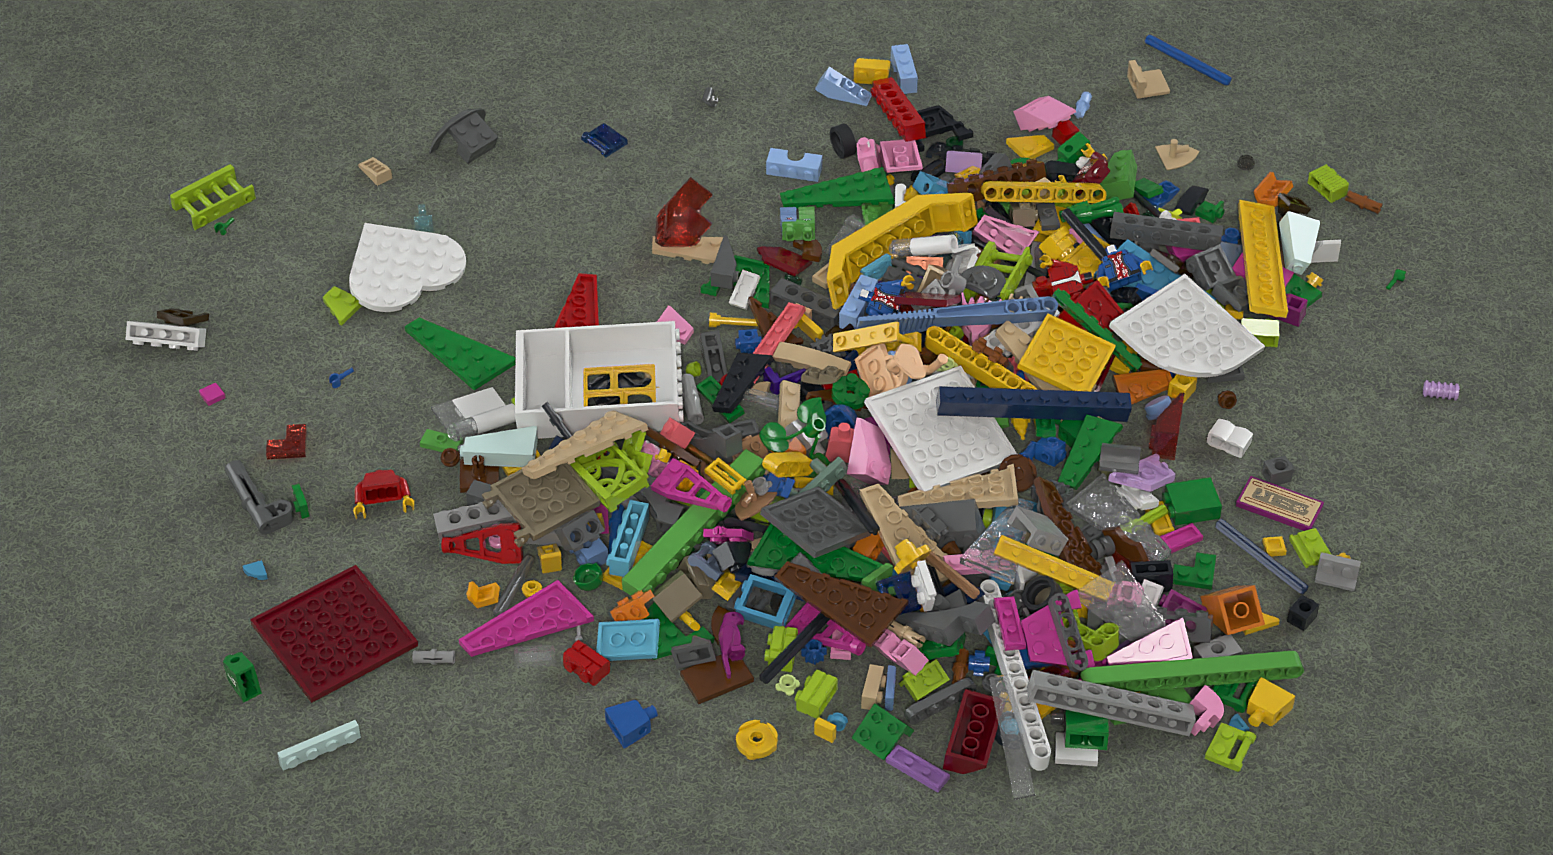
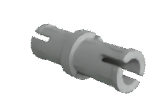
M414 650L412 655L414 664H454L456 658L454 650Z

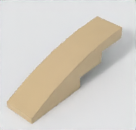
M779 342L772 356L775 361L791 363L794 368L798 369L805 368L807 370L809 367H817L823 370L827 366H835L845 371L843 376L847 375L851 367V362L812 348L785 342Z

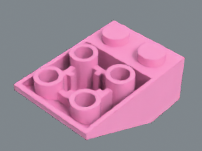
M1050 96L1039 97L1013 112L1020 130H1028L1030 132L1037 128L1038 130L1047 127L1048 129L1054 128L1058 125L1057 122L1069 120L1071 118L1070 115L1076 113V110Z

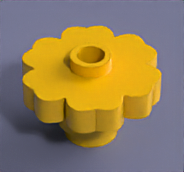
M908 539L903 540L895 546L896 555L900 561L896 564L894 570L898 575L906 573L911 569L914 570L917 567V562L925 560L932 550L926 544L916 548L912 541L910 542Z

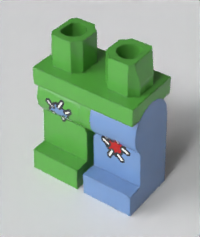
M796 207L780 208L782 240H815V207H798L799 219H797Z

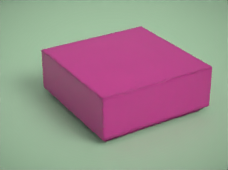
M216 382L199 390L200 396L208 406L225 399V393Z

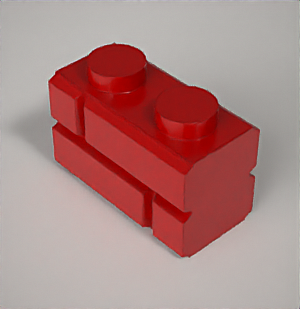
M577 640L571 648H568L563 653L564 668L570 673L574 672L584 683H590L595 686L610 673V661L580 640Z

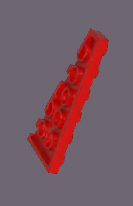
M578 274L554 328L599 326L597 275Z
M1098 280L1093 282L1073 300L1075 304L1079 303L1083 306L1086 314L1094 316L1103 329L1107 328L1110 332H1113L1109 327L1111 321L1124 314ZM1064 309L1056 316L1087 331Z

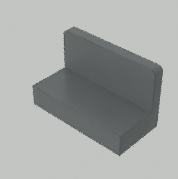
M1102 443L1099 470L1139 474L1141 447Z

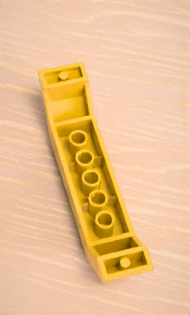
M973 194L916 195L832 245L827 283L833 309L836 310L845 304L849 297L851 283L858 280L860 275H863L860 270L886 253L893 259L910 249L912 238L930 237L936 232H966L977 225L978 220Z

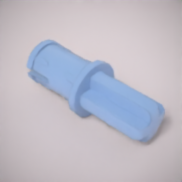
M1083 92L1080 100L1076 102V113L1074 115L1077 119L1083 118L1085 112L1090 107L1089 103L1092 95L1089 92Z

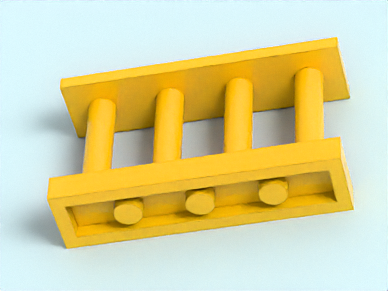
M899 322L833 334V352L835 353L856 350L861 355L871 346L884 343L887 352L896 351L901 344L913 345L918 352H921V333L900 334Z

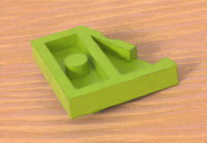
M335 286L323 296V302L330 308V312L333 316L335 315L341 326L362 307L355 296Z

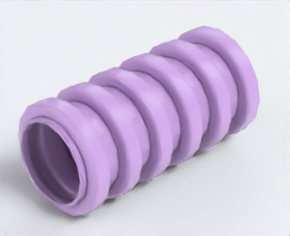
M1426 380L1423 386L1424 397L1430 396V398L1436 396L1437 399L1439 397H1442V399L1448 398V400L1454 398L1456 401L1459 396V384L1453 385L1449 383L1448 385L1446 382L1441 384L1439 381L1437 383L1431 381L1430 383Z

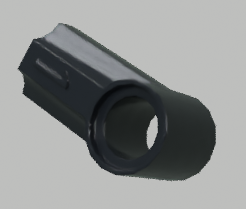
M940 159L934 160L923 169L914 170L911 174V181L915 182L920 171L938 178L945 173L946 166Z

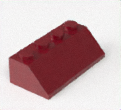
M965 689L945 754L944 770L967 774L987 767L1005 700Z

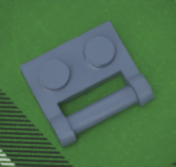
M705 541L699 551L688 557V563L691 566L699 567L708 577L716 581L725 572L720 571L712 552L717 546L710 541ZM706 554H711L712 556L707 561L703 558Z

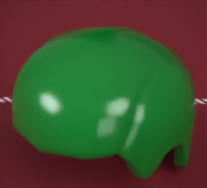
M597 563L583 564L575 570L573 580L581 590H595L603 582V571Z

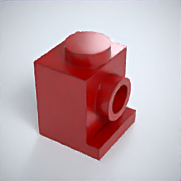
M1045 276L1037 277L1036 281L1032 282L1039 297H1052L1053 289L1050 278Z

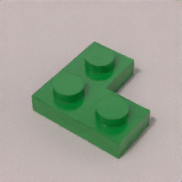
M1196 552L1194 567L1174 564L1173 584L1212 590L1216 555Z

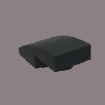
M1192 185L1180 198L1175 210L1180 209L1182 214L1193 216L1197 205H1201L1204 202L1209 189Z

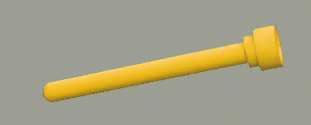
M710 312L709 327L716 328L720 324L758 327L755 319L721 317L717 313Z

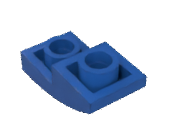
M1164 181L1158 184L1163 187L1164 192L1150 199L1144 198L1158 209L1175 197L1180 188L1176 187L1172 182Z

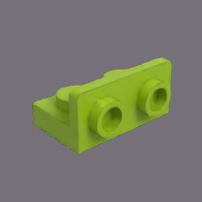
M936 659L931 663L928 660L916 676L910 672L902 676L904 680L899 685L900 687L905 685L916 702L950 679Z

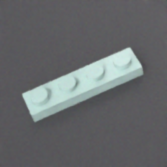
M353 720L278 752L282 770L294 768L302 762L313 760L321 754L334 751L347 743L355 742L361 738L359 725L356 720Z

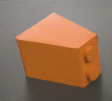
M1255 585L1234 586L1200 596L1202 605L1207 608L1208 614L1213 615V623L1226 635L1265 625Z

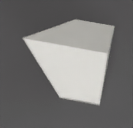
M1341 240L1316 241L1311 263L1338 261Z

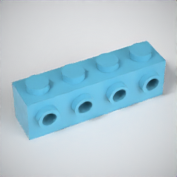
M630 500L627 509L623 511L622 524L618 526L617 538L613 540L612 552L607 557L606 565L609 566V574L624 577L632 569L649 521V503Z

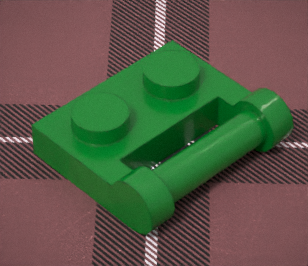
M1246 682L1247 685L1240 699L1234 698V695L1241 683L1215 685L1212 691L1220 697L1224 705L1232 707L1237 712L1244 713L1247 708L1246 703L1258 682Z

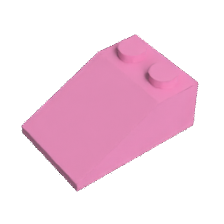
M903 139L880 142L881 164L887 173L923 169L915 140L905 142Z
M856 418L847 475L869 485L878 483L879 485H888L891 475V462L884 434L880 427L861 418Z

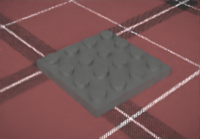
M819 486L765 506L761 509L760 515L813 558L871 536L858 517Z

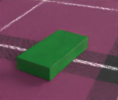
M1146 178L1135 181V190L1148 199L1164 192L1162 186Z

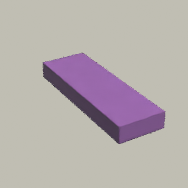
M897 745L886 757V763L936 792H939L950 779V774L900 745Z

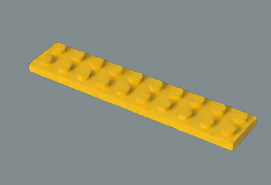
M1239 200L1238 214L1249 311L1256 314L1286 318L1288 308L1275 207Z

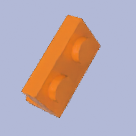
M1269 172L1254 190V196L1257 203L1277 207L1278 194L1280 192L1288 194L1294 186L1292 181L1276 180L1274 172Z
M651 589L646 592L639 590L631 595L632 598L629 599L626 596L617 602L618 606L610 611L615 621L641 620L649 616V612L644 604L654 597Z

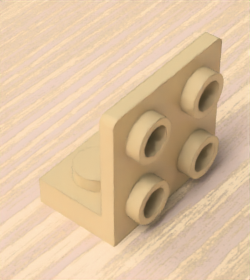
M1136 60L1129 61L1127 77L1137 99L1170 93V89L1160 69L1142 72Z

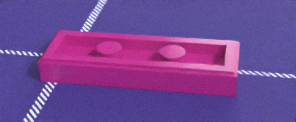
M1014 596L994 598L993 604L1005 651L1026 649V641Z

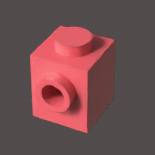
M669 417L660 434L686 449L695 432Z

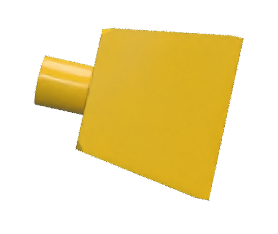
M1261 677L1248 702L1247 714L1251 715L1248 718L1249 723L1254 727H1258L1262 722L1273 726L1293 709L1295 695Z

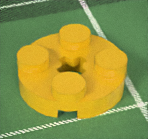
M760 720L745 722L740 726L739 732L736 734V746L749 760L767 757L777 749L778 734L774 726L768 722L767 725L760 723ZM753 737L762 738L758 742L753 741Z

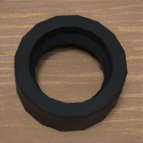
M845 123L832 127L830 129V141L838 157L844 159L854 155L857 147L850 127Z
M1039 576L1026 585L1022 594V601L1028 610L1035 613L1048 605L1051 596L1063 593L1060 585L1049 576ZM1051 587L1048 598L1043 603L1035 605L1038 593L1045 588Z

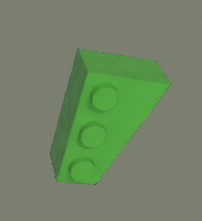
M1132 149L1121 150L1114 153L1108 162L1110 173L1100 183L1106 191L1107 196L1105 200L1117 196L1119 200L1134 197L1137 164ZM1100 190L1095 191L1096 196L1100 194Z

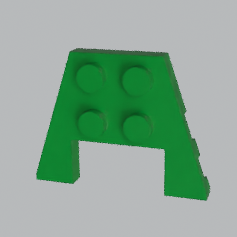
M734 255L739 277L742 270L760 276L755 289L754 299L762 303L761 307L769 309V265L763 261ZM710 277V281L701 286V293L717 296L721 287L711 286Z
M655 602L647 610L649 616L641 619H659L660 622L657 658H652L653 660L672 655V647L691 643L694 635L714 643V637L704 627L685 636L663 614L664 612Z

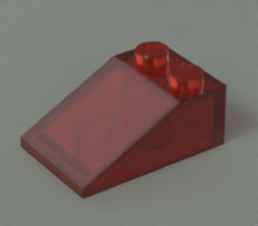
M1180 393L1157 417L1156 425H1152L1151 436L1154 438H1150L1149 449L1153 450L1152 455L1158 454L1160 459L1175 461L1185 393Z

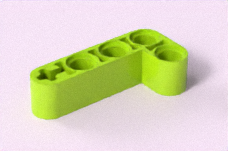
M1080 623L1078 630L1085 651L1092 650L1094 661L1105 659L1118 648L1119 627L1116 624L1105 623L1094 631Z

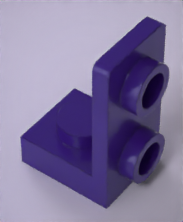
M767 367L764 369L763 381L771 382L769 390L776 396L780 394V383L783 380L798 383L801 381L802 374L806 369L803 368L780 378L771 367Z

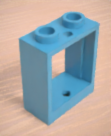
M750 574L748 580L743 582L741 589L743 593L741 598L738 597L736 599L734 609L742 614L744 620L772 629L775 626L785 627L797 595L778 582ZM753 586L784 596L776 617L745 607Z

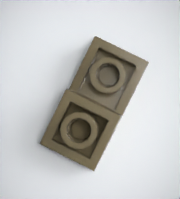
M827 366L823 370L817 367H809L802 374L801 381L811 384H831L837 382L844 375L845 371L835 366Z

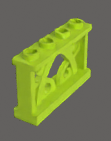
M615 441L613 446L587 457L583 454L574 458V463L569 464L611 513L618 509L617 505L642 488L649 487L647 481L649 476L643 468L639 469L633 458L629 459L627 453L623 449L620 450ZM606 451L610 453L609 455L604 456V453ZM619 467L616 479L605 478L598 480L602 473L601 468ZM633 476V477H635L636 479H634L633 481H631V479H628V478Z

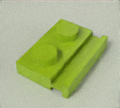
M1316 528L1289 536V541L1305 568L1311 565H1318L1321 552L1331 554Z

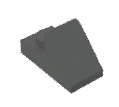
M695 635L692 637L691 643L675 646L671 649L677 669L716 660L711 641Z

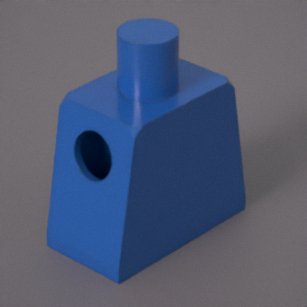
M637 700L605 708V721L624 749L650 733V720L658 716L653 705L643 709Z

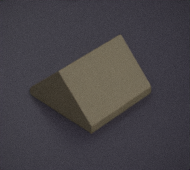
M680 570L653 592L654 597L652 599L669 620L674 622L702 599L703 596L683 571Z

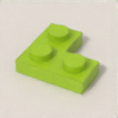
M639 430L632 433V437L624 441L622 449L627 453L629 459L633 458L639 469L643 468L648 474L653 455L641 452L646 432L642 433Z

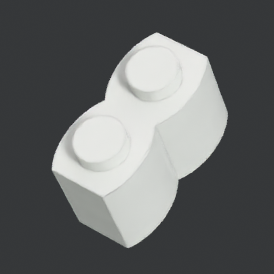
M1218 419L1208 433L1207 443L1212 447L1242 458L1252 442L1253 433L1246 428L1233 425L1230 421Z

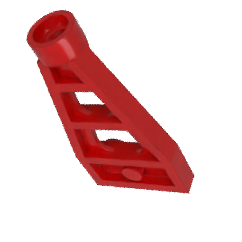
M500 523L454 537H443L441 542L442 552L461 554L501 564L521 563L523 560L522 546L518 547L514 542L517 539L514 536V532L521 530L520 523ZM498 535L501 542V551L494 552L486 549L485 539ZM478 538L480 550L467 549L466 540Z

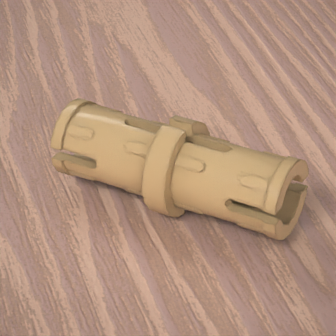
M894 620L891 624L894 628L888 627V630L898 636L901 641L906 640L917 648L923 646L917 640L925 643V637L912 631V628L907 625L903 626Z

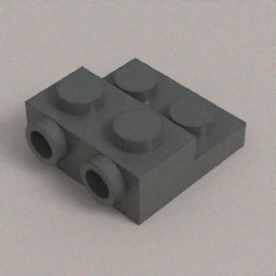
M1220 244L1195 254L1186 260L1188 272L1193 274L1195 283L1204 291L1213 289V286L1219 281L1222 282L1231 277H1237Z
M1241 275L1234 278L1231 277L1222 282L1219 281L1213 286L1211 295L1223 306L1231 304L1238 312L1249 309L1246 280Z

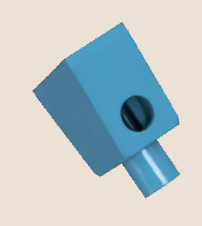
M922 171L919 172L913 187L921 195L948 194L947 181Z

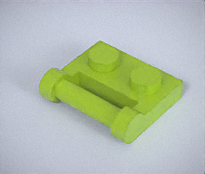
M1221 722L1205 754V759L1239 772L1250 745L1256 740V735L1250 731L1245 732ZM1237 740L1243 741L1235 758L1229 759Z

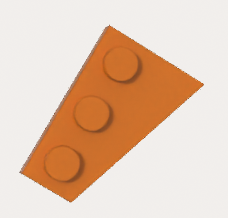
M1165 369L1118 374L1113 377L1116 392L1130 393L1131 405L1168 390L1169 383L1172 380L1171 373Z

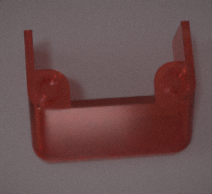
M690 177L659 211L656 217L655 243L661 247L696 246L700 242L701 236L712 225V222L702 216L700 212L701 207L713 194Z

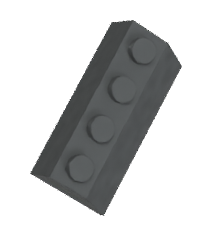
M975 499L923 504L924 506L927 505L936 515L931 520L932 522L939 518L948 527L949 534L946 537L941 536L940 544L936 545L939 549H942L951 541H955L958 547L982 545L985 526ZM919 505L901 506L899 508L901 510L904 509L912 520L913 508L917 510Z

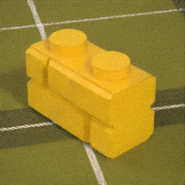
M1064 225L1039 245V248L1044 254L1046 253V255L1050 256L1051 259H1059L1061 261L1075 249L1073 245L1077 239L1072 234H1069L1070 231Z

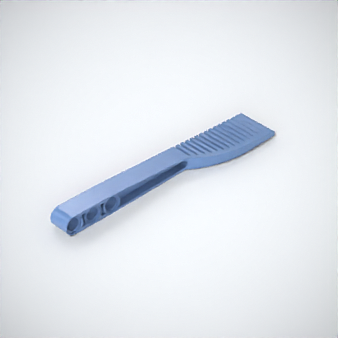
M1037 297L933 308V311L928 309L927 312L924 309L923 312L918 310L917 313L915 310L913 313L908 311V313L903 312V314L898 312V314L893 313L892 315L889 313L888 315L858 317L855 329L899 322V333L908 334L926 331L931 326L1004 324L1006 321L1011 323L1043 321L1047 313L1054 316L1058 308V302L1053 297Z

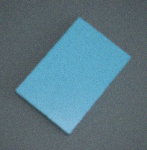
M659 619L599 622L596 652L609 661L657 658Z

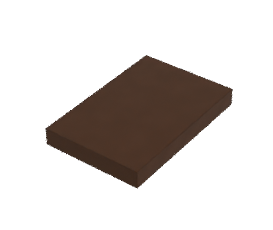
M721 655L716 656L715 661L696 664L681 670L680 676L699 705L753 683L754 677L744 661H731L730 658L728 659L731 671V678L729 679L726 676Z

